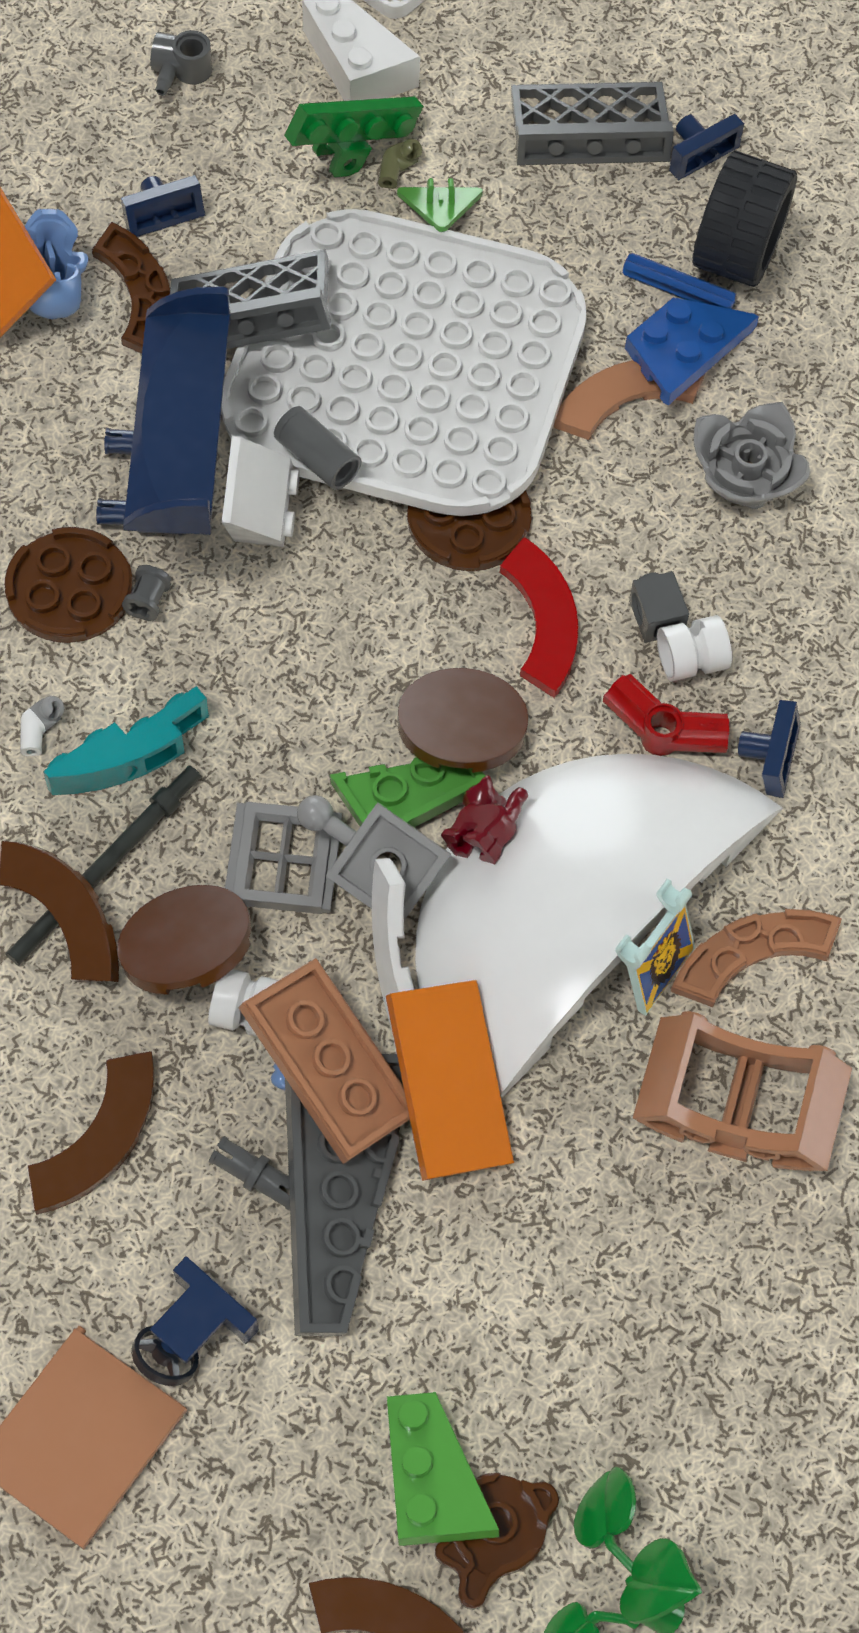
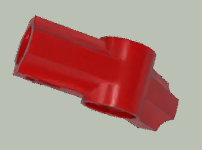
M623 674L603 696V703L641 738L642 746L652 755L666 756L674 751L727 752L729 739L728 714L682 712L671 704L661 703L632 674ZM663 727L668 729L670 733H658L653 728Z

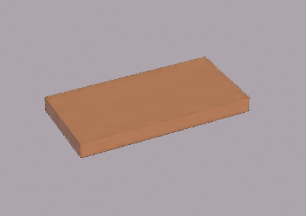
M317 958L244 1001L238 1007L343 1164L410 1120L403 1085Z

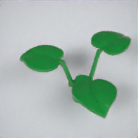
M612 1467L611 1471L605 1472L586 1492L574 1518V1533L578 1542L588 1549H594L604 1542L606 1548L631 1573L632 1576H628L625 1580L627 1586L620 1598L621 1614L592 1611L587 1615V1611L582 1604L573 1602L563 1607L552 1617L544 1633H600L596 1626L599 1622L625 1624L632 1629H636L639 1624H643L657 1633H674L684 1618V1604L702 1593L700 1585L690 1571L683 1551L672 1540L667 1538L654 1540L639 1552L634 1562L616 1544L614 1535H618L629 1528L636 1510V1493L629 1475L619 1467Z

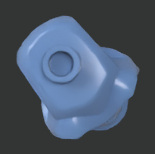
M38 209L29 218L25 228L55 276L56 281L29 309L34 314L47 319L66 318L73 315L80 307L81 274L88 265V255L84 252L72 251L73 244L78 237V229L63 211L59 209Z

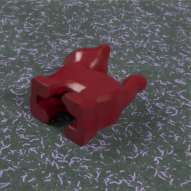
M489 775L483 777L478 784L470 787L463 796V805L465 807L459 812L452 827L444 829L441 833V837L447 844L446 846L455 856L465 858L470 856L474 847H478L482 850L479 859L495 864L500 857L503 846L513 837L516 831V820L522 805L528 798L527 790L518 787L510 794L506 802V798L499 795L493 787L491 777Z

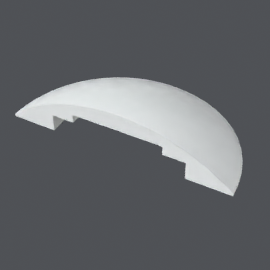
M647 754L601 755L573 760L542 770L517 782L499 794L505 797L507 802L510 794L518 787L527 790L528 798L522 805L516 820V831L513 837L503 846L497 862L492 864L481 861L479 857L482 850L478 847L473 848L468 858L455 856L447 847L446 850L451 855L426 889L416 932L415 963L418 989L477 980L500 1096L502 1098L550 1049L552 1037L583 1006L584 999L622 961L617 955L615 948L626 934L631 936V941L637 945L665 916L667 909L656 895L665 880H671L672 886L679 892L684 887L691 890L699 881L702 883L721 863L727 867L782 810L780 805L737 778L708 766L677 758Z

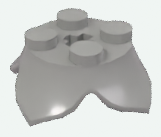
M783 402L758 405L748 410L738 422H732L726 416L716 414L696 419L694 448L704 469L706 483L725 500L752 509H758L774 498L790 494L809 479V462L803 455L795 454L793 451L796 437L795 425Z

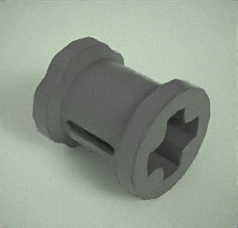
M140 565L135 572L136 583L131 594L125 596L122 607L132 617L154 621L160 612L158 607L163 592L170 589L172 579L168 573L160 568L151 565Z

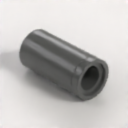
M301 406L288 410L280 418L274 429V438L333 490L342 489L349 484L361 467V458Z

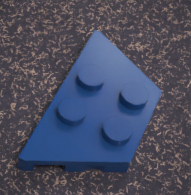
M673 297L627 336L625 350L632 360L640 365L641 372L647 381L654 380L659 386L662 402L670 405L751 334L757 327L759 316L744 311Z

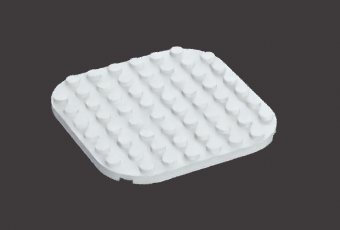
M345 209L327 212V218L310 225L305 221L295 228L284 239L274 259L326 249L329 259L327 309L331 319L330 329L237 347L224 379L222 397L223 421L230 438L232 439V436L243 437L286 455L292 460L293 470L300 471L299 477L325 483L274 438V429L280 418L291 408L301 406L361 458L362 463L358 473L349 484L343 487L344 489L436 513L456 516H469L490 512L505 506L520 496L532 483L540 467L585 332L586 304L581 289L577 290L576 286L569 279V272L556 261L538 252L451 230L439 232L431 225L368 210ZM316 266L304 268L299 273L306 275ZM276 274L267 275L265 283L268 282L271 278H273ZM289 280L279 289L286 291L295 283Z

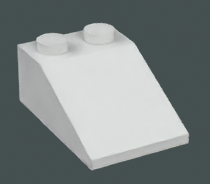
M232 436L222 524L235 542L284 547L285 536L292 537L295 512L288 511L290 495L297 496L300 471L293 470V463L290 457L239 436Z

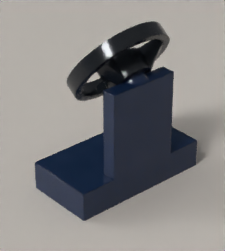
M187 1256L173 1269L176 1282L186 1291L154 1325L148 1326L138 1333L131 1348L132 1359L138 1370L151 1381L165 1386L182 1385L191 1379L199 1364L197 1351L222 1324L245 1344L259 1331L257 1319ZM150 1335H155L157 1337L155 1339H143ZM140 1349L152 1353L153 1359L158 1364L167 1367L170 1376L152 1369L144 1361ZM181 1359L185 1364L190 1360V1370L180 1375L179 1360Z

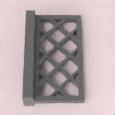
M663 82L511 85L517 165L670 162L674 129L672 121H669ZM639 95H655V100L646 105L636 99V97ZM601 96H611L616 101L609 106L598 99ZM563 97H574L578 102L573 106H569L562 102L561 99ZM520 98H536L540 103L531 107L521 101ZM627 106L637 113L629 118L619 111ZM589 107L599 114L591 119L581 112ZM552 108L561 115L553 120L543 113ZM646 118H648L649 120H651V122H642V121H644ZM570 120H572V121H574V122H576V123H567V122L570 121ZM531 121H534V122H536V123H538V124H529V123H530Z
M326 249L171 279L170 294L196 287H223L227 283L237 281L236 284L228 289L231 321L227 349L329 330L331 325L327 309L329 259ZM316 266L306 275L299 273L304 268ZM276 274L266 283L261 281L267 275ZM289 280L295 283L286 291L279 289ZM249 288L256 290L246 299L241 297Z

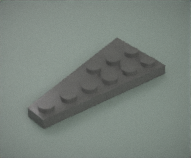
M382 1054L403 1085L397 1054ZM285 1078L295 1336H342L347 1333L362 1279L360 1274L366 1251L370 1248L375 1231L372 1229L378 1208L382 1205L400 1139L398 1137L400 1127L343 1164Z

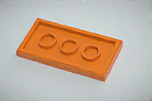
M477 980L386 995L422 1181L514 1163Z

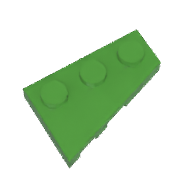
M416 757L410 764L386 768L385 764L369 767V772L346 776L345 772L330 774V781L359 826L362 825L378 802L411 826L416 827L462 803L465 792L470 787L478 784L485 775L483 772L472 773L471 768H454L444 765L436 768Z
M436 1392L387 1396L399 1546L499 1537V1528Z

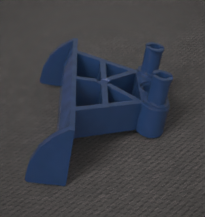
M196 287L178 291L159 299L147 309L134 430L106 428L105 435L107 436L104 438L106 455H131L126 500L98 498V506L96 508L97 525H123L124 531H139L143 533L211 535L226 353L231 321L228 288Z

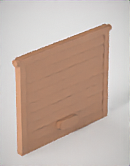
M78 1326L0 1425V1488L84 1550L187 1412V1408L85 1336L86 1330Z

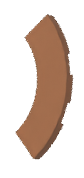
M630 360L613 365L586 379L566 397L560 405L553 428L590 440L597 427L609 415L619 410V406L639 398L644 400L660 399L661 389L654 380L647 381L637 362ZM705 374L675 400L693 404Z
M785 909L784 912L763 915L756 913L738 919L724 926L721 931L710 937L706 942L701 943L693 951L678 972L670 992L713 1007L719 994L728 982L739 972L759 961L790 955L806 956L827 961L842 918L810 910Z

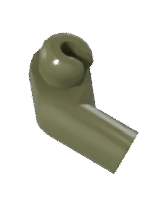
M407 139L405 142L391 146L384 152L378 184L381 188L395 189L398 183L399 172L418 162L423 148L416 139Z

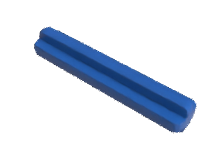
M630 253L623 265L622 273L625 276L686 300L732 309L736 300L734 292L635 253Z

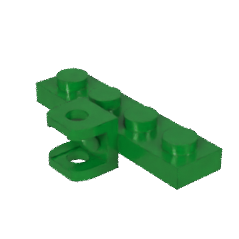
M416 96L303 103L298 105L284 136L292 146L313 145L312 150L318 157L334 154L329 166V172L335 178L347 177L359 172L370 154L372 147L366 140L408 136L415 128L416 121L424 106ZM352 159L348 165L344 166L348 160Z

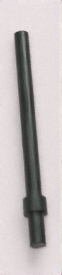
M188 765L167 788L162 786L149 799L151 804L82 874L93 889L163 816L168 818L181 805L179 800L201 778V775L195 768ZM47 910L5 953L16 965L19 966L59 925L52 913Z

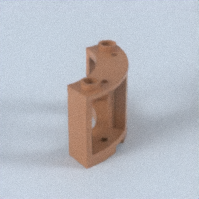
M684 1011L681 1015L660 1018L633 1119L681 1143L685 1136L695 1142L710 1143L709 1152L747 1162L749 1154L762 1160L769 1161V1159H773L772 1166L774 1168L828 1171L852 1067L836 1057L835 1051L828 1047L811 1045L809 1048H797L756 1041L709 1023L708 1019L699 1013ZM694 1043L714 1052L738 1058L722 1121L700 1114L678 1103ZM764 1066L809 1074L795 1134L748 1129Z

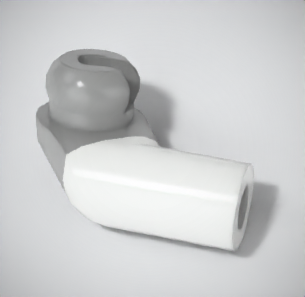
M48 696L43 698L22 714L20 752L22 755L39 756L42 754L43 734L61 719L65 710L64 703L59 697Z

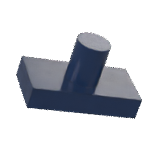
M692 114L686 115L678 122L675 131L684 141L673 146L669 171L679 181L738 149L741 143L744 122L736 114H733L705 129Z
M195 175L166 184L157 176H149L141 183L140 192L120 198L126 228L137 237L206 216L201 186Z
M779 700L772 734L742 731L738 744L739 757L765 760L762 778L766 795L784 798L801 725L796 701Z

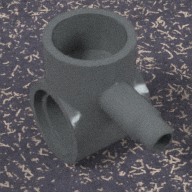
M195 30L184 31L178 35L159 31L156 33L151 49L150 66L152 71L159 72L155 88L157 94L161 96L167 94L175 75L181 82L190 85L201 84L210 78L212 74L211 43L204 33Z

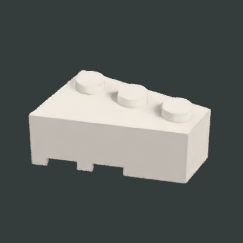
M302 0L303 31L344 101L389 98L419 87L420 56L354 1Z

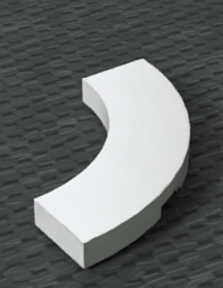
M390 858L375 859L372 931L379 984L391 1025L386 995L415 989L409 967H401V954L397 944L398 939H404L405 937L404 897L406 883Z

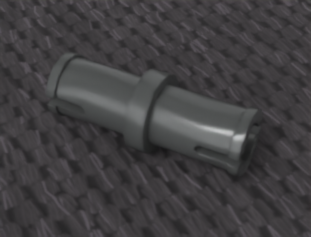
M223 1136L217 1146L233 1156V1158L229 1159L214 1150L209 1163L215 1164L243 1181V1188L252 1192L256 1189L290 1211L289 1195L280 1190L282 1187L289 1190V1176L270 1165L271 1159L261 1155L258 1158L230 1141L226 1136Z

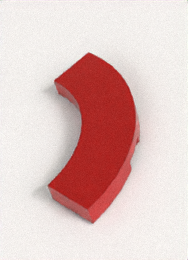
M524 537L500 565L499 573L510 580L522 593L534 616L535 640L528 659L520 669V677L555 699L564 686L575 659L578 641L577 610L571 590L558 567L537 545Z

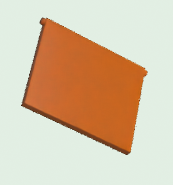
M0 187L1 338L56 281V278Z

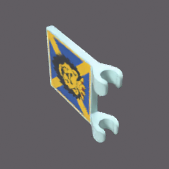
M669 879L665 880L656 893L659 901L667 909V913L645 943L638 947L631 941V936L626 934L615 948L617 955L627 966L637 1009L645 1016L695 949L686 906L692 897V892L685 887L679 892L672 886V881Z

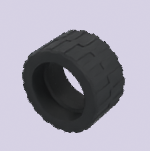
M737 150L731 152L722 166L705 208L694 245L693 265L751 287L757 286L764 276L782 233L798 178L796 171Z

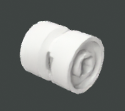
M714 615L694 620L691 628H688L684 623H679L658 629V653L666 677L670 682L694 677L698 669H701L705 674L731 667V644L727 629L720 616Z
M235 969L231 970L224 977L216 981L209 1010V1025L232 1031L241 1025L245 1027L248 1035L257 1037L238 1007L244 1001L279 980L261 976L255 982L251 981L249 973Z

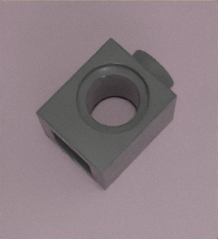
M674 571L663 574L656 572L648 573L637 580H633L629 602L644 643L656 641L659 628L684 623L687 626L689 611Z

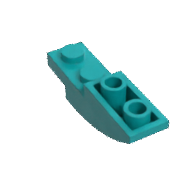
M195 686L186 693L181 692L174 695L166 703L165 707L153 716L139 719L126 734L116 722L105 729L100 728L93 731L87 736L82 745L69 754L62 753L49 763L48 768L43 771L47 789L52 795L98 791L142 777L168 764L185 753L182 735L209 717L207 697Z

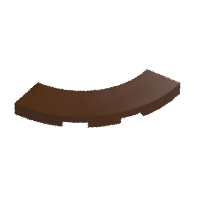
M111 222L93 247L92 255L115 271L127 287L132 307L130 320L121 337V342L123 346L142 354L147 309L159 299L170 295V286L163 267L152 256L148 246L125 228Z
M1 841L0 886H9L30 894L52 913L68 945L71 961V979L119 982V960L112 925L107 923L104 912L98 902L99 896L90 883L79 871H74L52 852L26 843Z
M152 1051L106 1060L107 1083L101 1107L89 1128L75 1143L63 1152L45 1161L28 1165L36 1215L54 1211L88 1195L93 1191L94 1187L103 1182L114 1170L117 1171L129 1157L139 1141V1136L152 1107L155 1080Z
M343 1577L309 1583L321 1633H464L456 1622L427 1599L408 1589L388 1582L368 1578Z

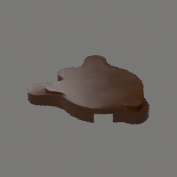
M499 1472L487 1473L475 1478L499 1528V1537L440 1542L435 1548L436 1560L458 1574V1598L461 1605L470 1610L480 1608L484 1604L489 1589L497 1580L503 1576L520 1571L538 1555L545 1540L549 1518L556 1511L559 1504L558 1493L551 1484L547 1482L531 1483L523 1479L520 1481L510 1476L501 1475Z

